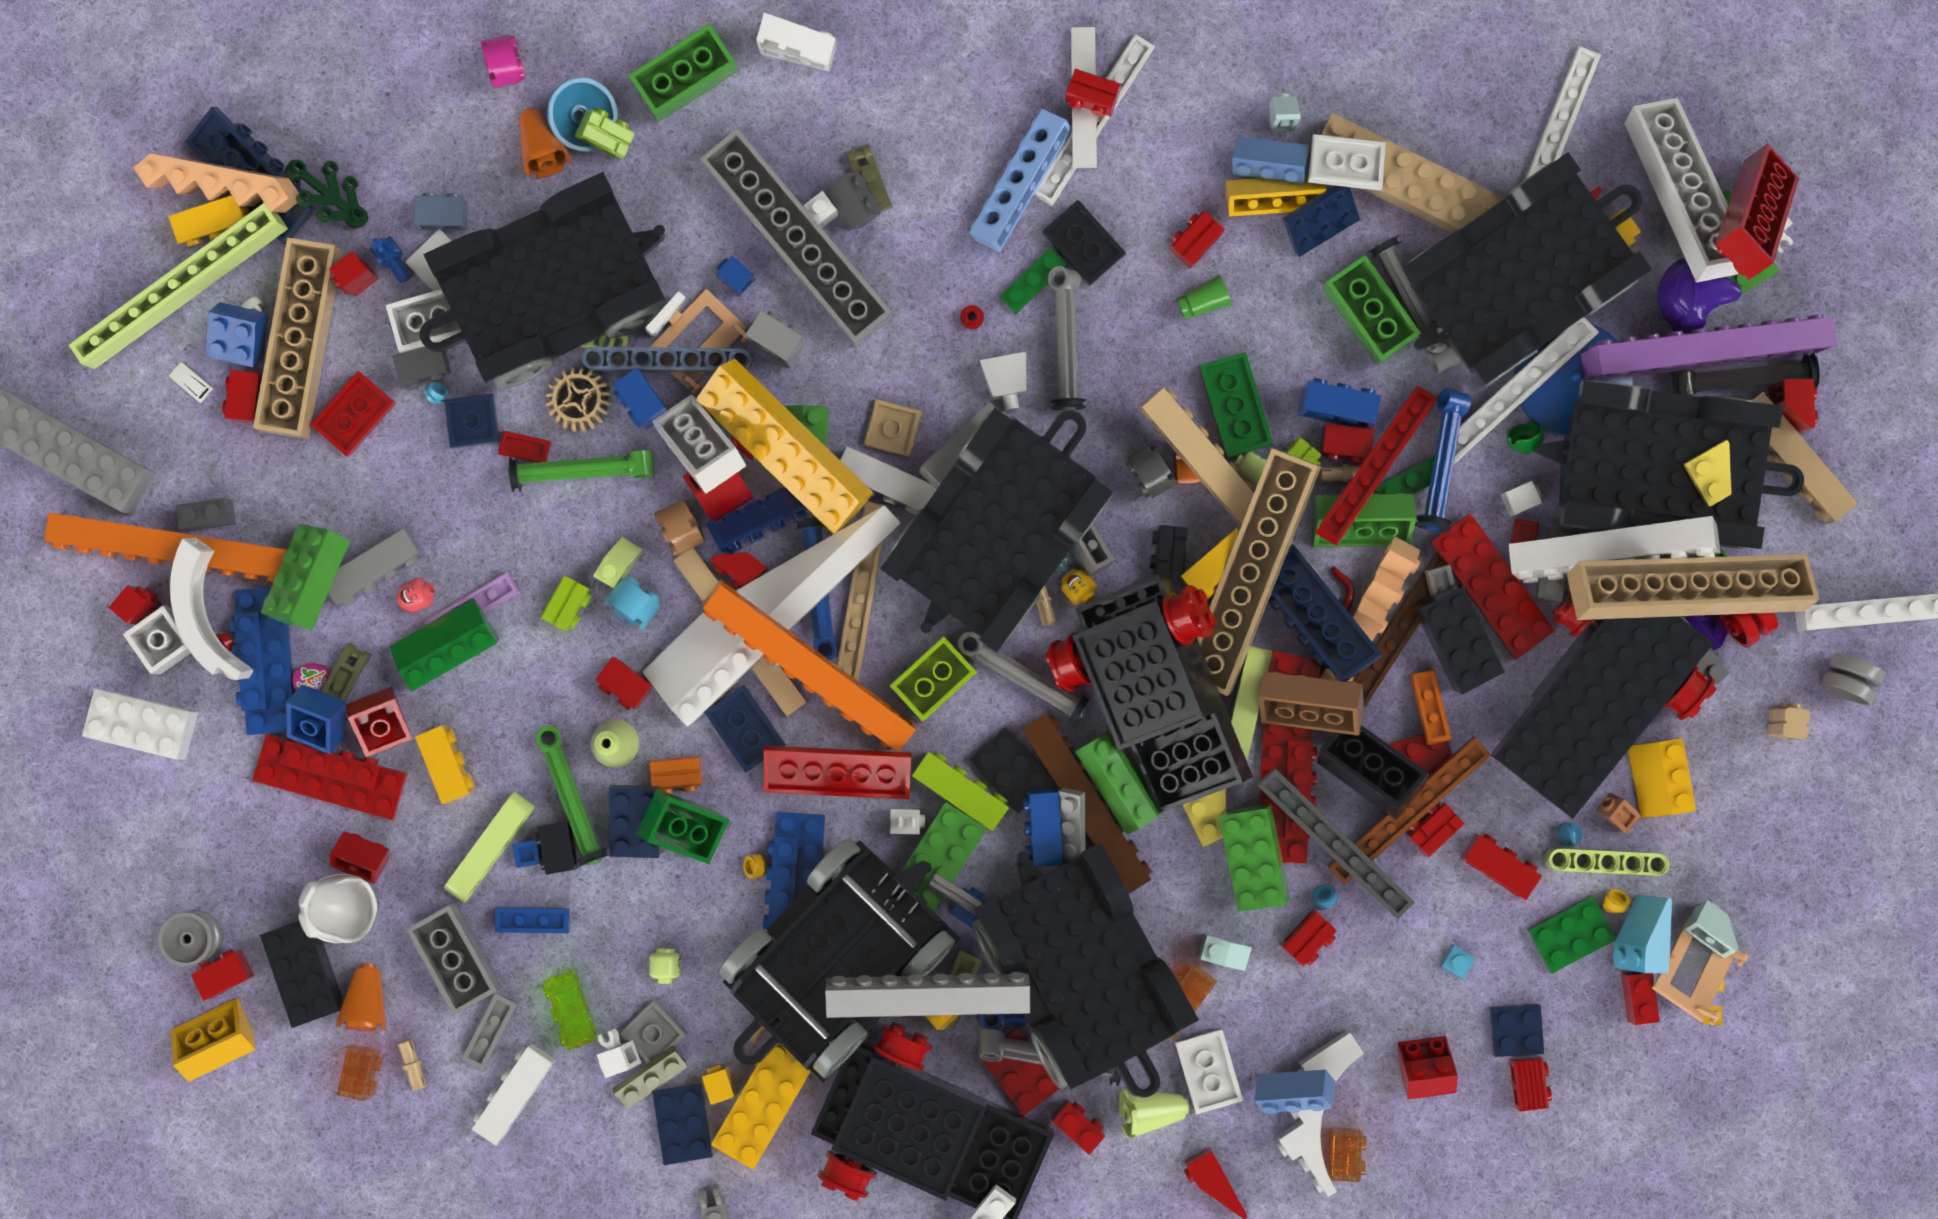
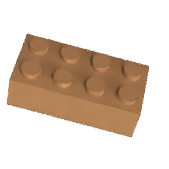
M1264 672L1258 696L1262 723L1359 735L1364 713L1362 684L1353 681L1341 682L1328 678L1318 679L1304 675L1293 676L1279 672Z

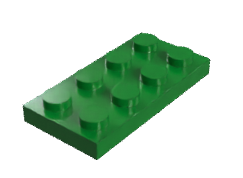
M1246 352L1199 365L1226 459L1272 446L1273 440Z

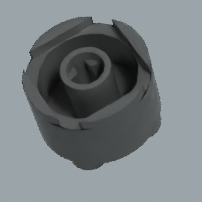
M1153 442L1127 457L1129 461L1125 463L1133 477L1139 476L1141 479L1138 485L1146 498L1151 496L1152 499L1178 484L1175 478L1171 481L1169 480L1173 475L1158 450L1152 452L1156 448Z

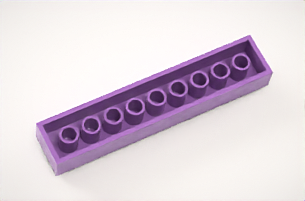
M1823 314L1808 316V319L1800 320V317L1785 319V322L1777 323V320H1768L1756 326L1751 322L1740 324L1737 328L1730 329V325L1716 327L1715 330L1708 332L1706 328L1692 330L1691 333L1684 335L1683 331L1668 333V336L1660 337L1659 334L1644 336V339L1636 340V337H1628L1616 343H1612V340H1603L1597 342V345L1589 346V350L1581 354L1584 379L1602 381L1797 357L1804 354L1810 355L1811 353L1818 354L1838 346L1834 318H1824Z

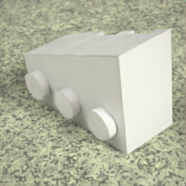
M763 13L756 39L760 54L830 72L837 46L836 38L831 33L825 31L818 32L767 13Z

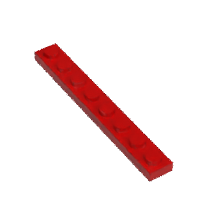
M1416 386L1317 528V535L1335 546L1339 544L1437 402V396Z

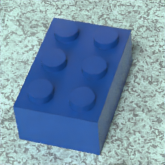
M1313 378V381L1309 380L1303 386L1297 416L1367 429L1376 424L1381 395L1375 394V390L1361 388V391L1353 390L1351 385L1337 383V386L1329 385L1327 380Z

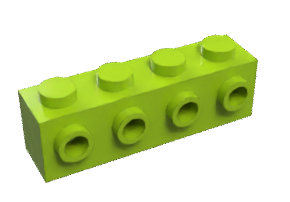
M936 750L933 754L928 752L912 776L993 832L1009 809V806L1006 805L1008 800L997 792L991 795L985 791L988 786L975 778L972 782L965 777L968 772L955 764L952 768L946 764L947 758Z

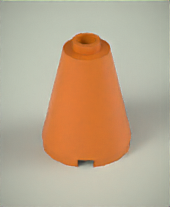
M535 108L524 110L519 117L524 172L529 177H532L531 174H537L538 178L550 177L564 170L563 165L566 162L569 165L571 162L568 150L551 132L548 120L541 110Z
M362 963L361 968L355 969L336 1021L337 1028H341V1023L347 1024L346 1029L375 1031L376 1026H381V1031H386L387 1024L381 970L376 969L375 964Z

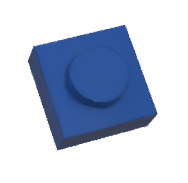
M536 840L512 844L516 868L540 864L539 856H541Z

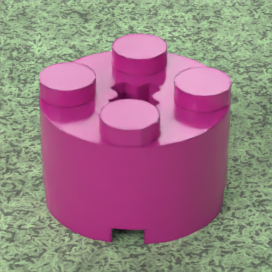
M508 34L480 41L493 89L522 83L521 80L525 79L521 59L515 58L519 56L515 36H509Z

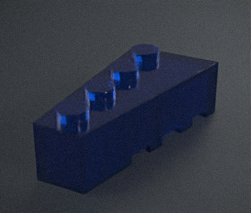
M784 486L766 495V500L764 501L758 499L747 504L741 513L739 510L732 511L724 515L725 517L722 518V522L716 524L713 520L706 525L719 550L724 554L727 552L734 554L743 549L742 544L748 541L753 544L763 539V534L769 530H772L773 533L786 527L785 522L791 519L798 521L806 517L808 509Z

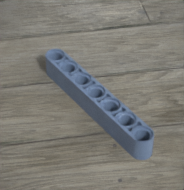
M590 347L583 352L582 362L588 369L593 371L631 372L638 368L641 372H716L719 366L715 367L709 364V359L714 354L722 356L721 365L733 360L737 355H744L747 358V362L743 366L746 370L751 366V357L746 350L740 348ZM592 353L600 355V361L596 365L588 363V357ZM621 353L624 355L625 360L623 364L616 366L612 363V358L615 354ZM643 353L649 355V362L646 365L640 366L637 364L636 359L638 355ZM665 354H671L674 357L673 363L669 366L661 364V357ZM689 354H695L698 356V362L694 366H688L685 364V358Z

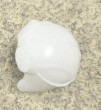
M332 874L318 881H310L302 890L299 898V922L305 934L310 938H318L331 943H353L359 941L370 931L377 913V901L370 885L364 879L349 874Z

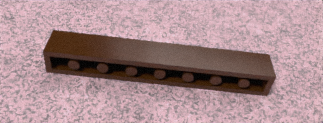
M1044 714L1021 730L1059 790L1068 788L1085 792V831L1094 846L1099 843L1103 844L1130 894L1151 880L1149 874L1152 871L1145 860L1139 861L1136 853L1139 851L1134 842L1125 839L1122 834L1125 831L1117 819L1113 820L1109 813L1112 810L1105 799L1101 800L1096 793L1098 788L1091 778L1087 779L1083 772L1085 767L1078 757L1074 758L1070 752L1073 749L1072 744L1066 736L1062 738L1058 733L1057 729L1060 726L1054 716L1048 717L1047 714Z

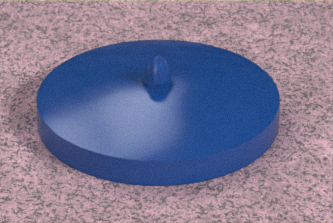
M1592 324L1599 331V334L1520 404L1523 412L1531 421H1534L1538 427L1540 424H1543L1544 431L1565 437L1574 399L1581 398L1579 396L1580 381L1585 380L1581 354L1588 351L1589 346L1597 345L1599 341L1612 340V343L1618 342L1609 332L1601 327ZM1558 334L1550 341L1537 349V353H1535L1534 355L1526 359L1524 362L1516 366L1514 370V376L1519 371H1521L1530 361H1532L1541 351H1543L1560 334ZM1632 377L1602 380L1632 385Z

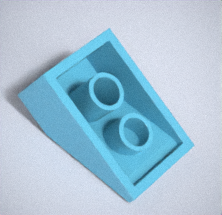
M1636 895L1614 943V968L1642 973H1669L1671 898Z

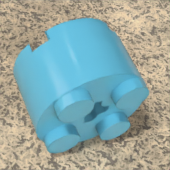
M632 577L621 578L604 600V603L607 606L612 603V606L615 607L613 610L615 613L633 626L639 623V629L643 631L661 608L659 605L660 598L649 590L646 593L642 591L639 587L640 584Z

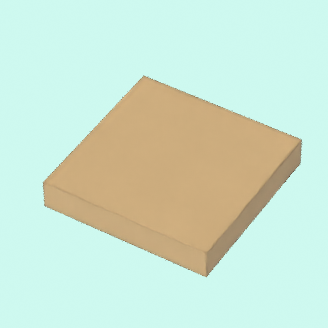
M875 399L863 446L910 458L922 411Z

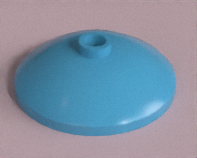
M574 78L563 82L554 90L547 106V120L551 132L569 149L582 152L597 149L576 138L575 134L586 110L601 109L609 114L607 118L616 121L618 119V112L613 96L602 84L589 78ZM575 111L580 113L578 120L574 117Z

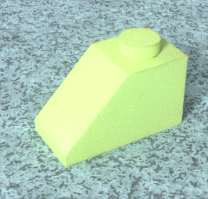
M621 537L606 554L593 576L614 589L621 578L625 579L643 549Z

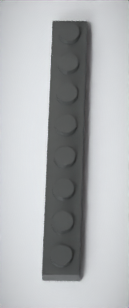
M1273 768L1257 784L1267 796L1393 916L1399 919L1415 903L1409 895L1278 770Z

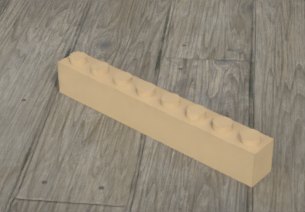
M1158 387L1137 408L1241 528L1254 495L1253 492L1256 489L1248 480H1242L1238 475L1240 470L1233 462L1230 461L1228 463L1224 459V451L1216 443L1212 445L1207 439L1209 436L1207 431L1201 425H1195L1191 420L1193 418L1191 412L1183 406L1181 408L1177 404L1176 400L1178 398L1169 388Z

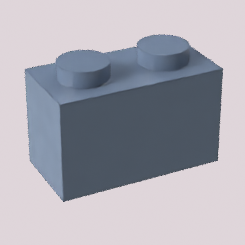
M422 193V196H415L414 225L419 230H467L468 202L464 197H461V194L447 193L445 197L437 196L435 193Z

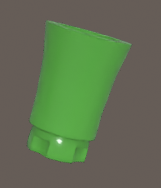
M1220 275L1184 293L1185 295L1176 298L1185 320L1213 310L1232 306L1229 294Z

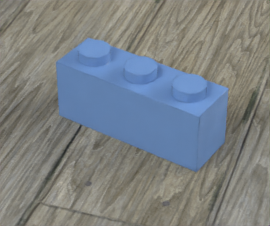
M1238 136L1232 157L1233 174L1304 183L1310 163V145Z
M1326 1069L1257 1075L1254 1102L1267 1114L1333 1108L1336 1081Z

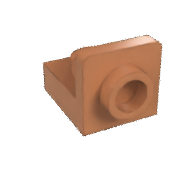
M1609 793L1596 809L1599 815L1607 818L1618 830L1626 835L1641 817L1625 799L1613 793Z

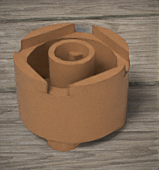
M686 499L679 500L654 513L660 526L663 525L661 533L667 543L671 541L669 546L675 557L706 541Z

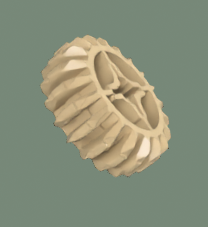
M571 367V375H568L563 370L561 373L564 378L560 379L558 376H554V380L558 382L557 385H548L554 391L553 393H546L545 396L552 399V401L546 403V407L553 408L549 411V415L551 417L557 415L554 422L556 424L563 422V429L567 430L571 425V430L577 432L578 425H580L581 431L586 432V424H589L594 429L596 426L593 421L596 419L599 423H602L603 419L599 415L601 413L604 415L609 414L603 407L611 406L610 401L604 400V398H609L611 393L604 391L607 389L608 384L606 382L600 384L603 377L601 375L594 377L595 371L589 370L586 374V369L580 367L577 374L576 368ZM586 381L594 387L579 390L574 382ZM567 386L569 395L562 401L563 404L560 405L561 393ZM574 391L581 397H584V399H581L583 401L581 403L583 408L576 402H573V400H576L574 398L576 396ZM597 394L595 408L590 413L588 403ZM579 409L583 417L571 418L563 412Z

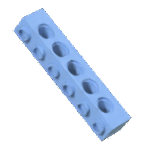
M1044 109L1033 119L1029 132L1021 139L1019 149L1010 158L1006 171L997 180L992 195L986 199L982 212L971 225L969 233L977 242L999 253L1001 252L1072 131L1066 119ZM1047 136L1045 140L1039 142L1042 137ZM1031 157H1035L1031 162H1027ZM1023 177L1020 182L1015 183L1018 178ZM1010 198L1007 203L1003 204L1005 199ZM999 218L996 223L991 224L994 219Z

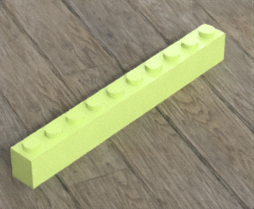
M263 203L70 343L69 347L81 365L96 369L288 229L277 212H270L265 203Z

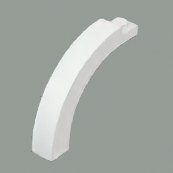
M196 537L182 538L173 561L170 580L172 611L179 633L194 658L212 675L224 673L226 677L232 680L250 678L254 669L242 662L223 646L212 630L205 611L203 596L204 579L214 550Z

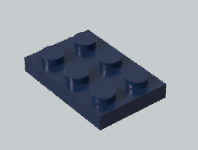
M1344 186L1330 188L1283 217L1294 252L1299 257L1360 220L1351 189Z
M745 685L704 712L745 773L764 761L765 745H786Z
M610 785V857L659 858L660 847L646 842L636 834L656 789H659V786Z
M702 1083L653 1091L663 1164L670 1165L713 1157Z

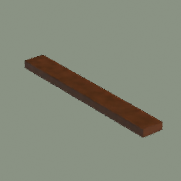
M1435 552L1424 571L1446 564L1439 554ZM1424 571L1375 645L1382 653V657L1358 673L1353 679L1356 683L1362 684L1364 709L1420 623L1412 605L1430 596Z

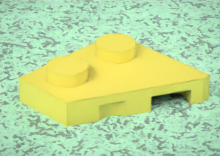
M1728 440L1721 441L1683 463L1707 507L1731 495L1730 449Z
M1226 789L1182 805L1202 847L1223 838L1219 815L1226 810Z

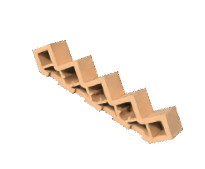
M150 153L133 167L146 188H163L170 182L177 194H194L201 188L208 200H219L232 194L239 206H255L263 200L270 212H287L297 204L296 197L299 194L289 178L167 154Z
M1397 537L1393 538L1383 553L1377 570L1372 574L1364 589L1361 600L1356 604L1351 613L1353 619L1371 641L1377 633L1382 634L1388 624V621L1385 620L1388 610L1393 603H1399L1404 594V591L1401 590L1404 580L1410 572L1414 574L1420 564V561L1417 560L1420 550ZM1323 666L1318 679L1328 678L1338 681L1330 669H1326Z

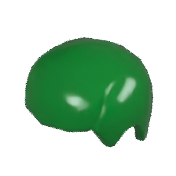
M1530 421L1527 425L1518 424L1512 426L1507 432V443L1516 452L1522 454L1534 452L1533 447L1535 445L1543 444V424H1540L1538 427L1534 421Z

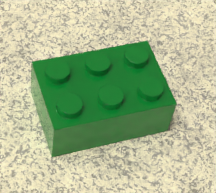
M656 789L636 834L648 843L710 864L729 819L718 811Z

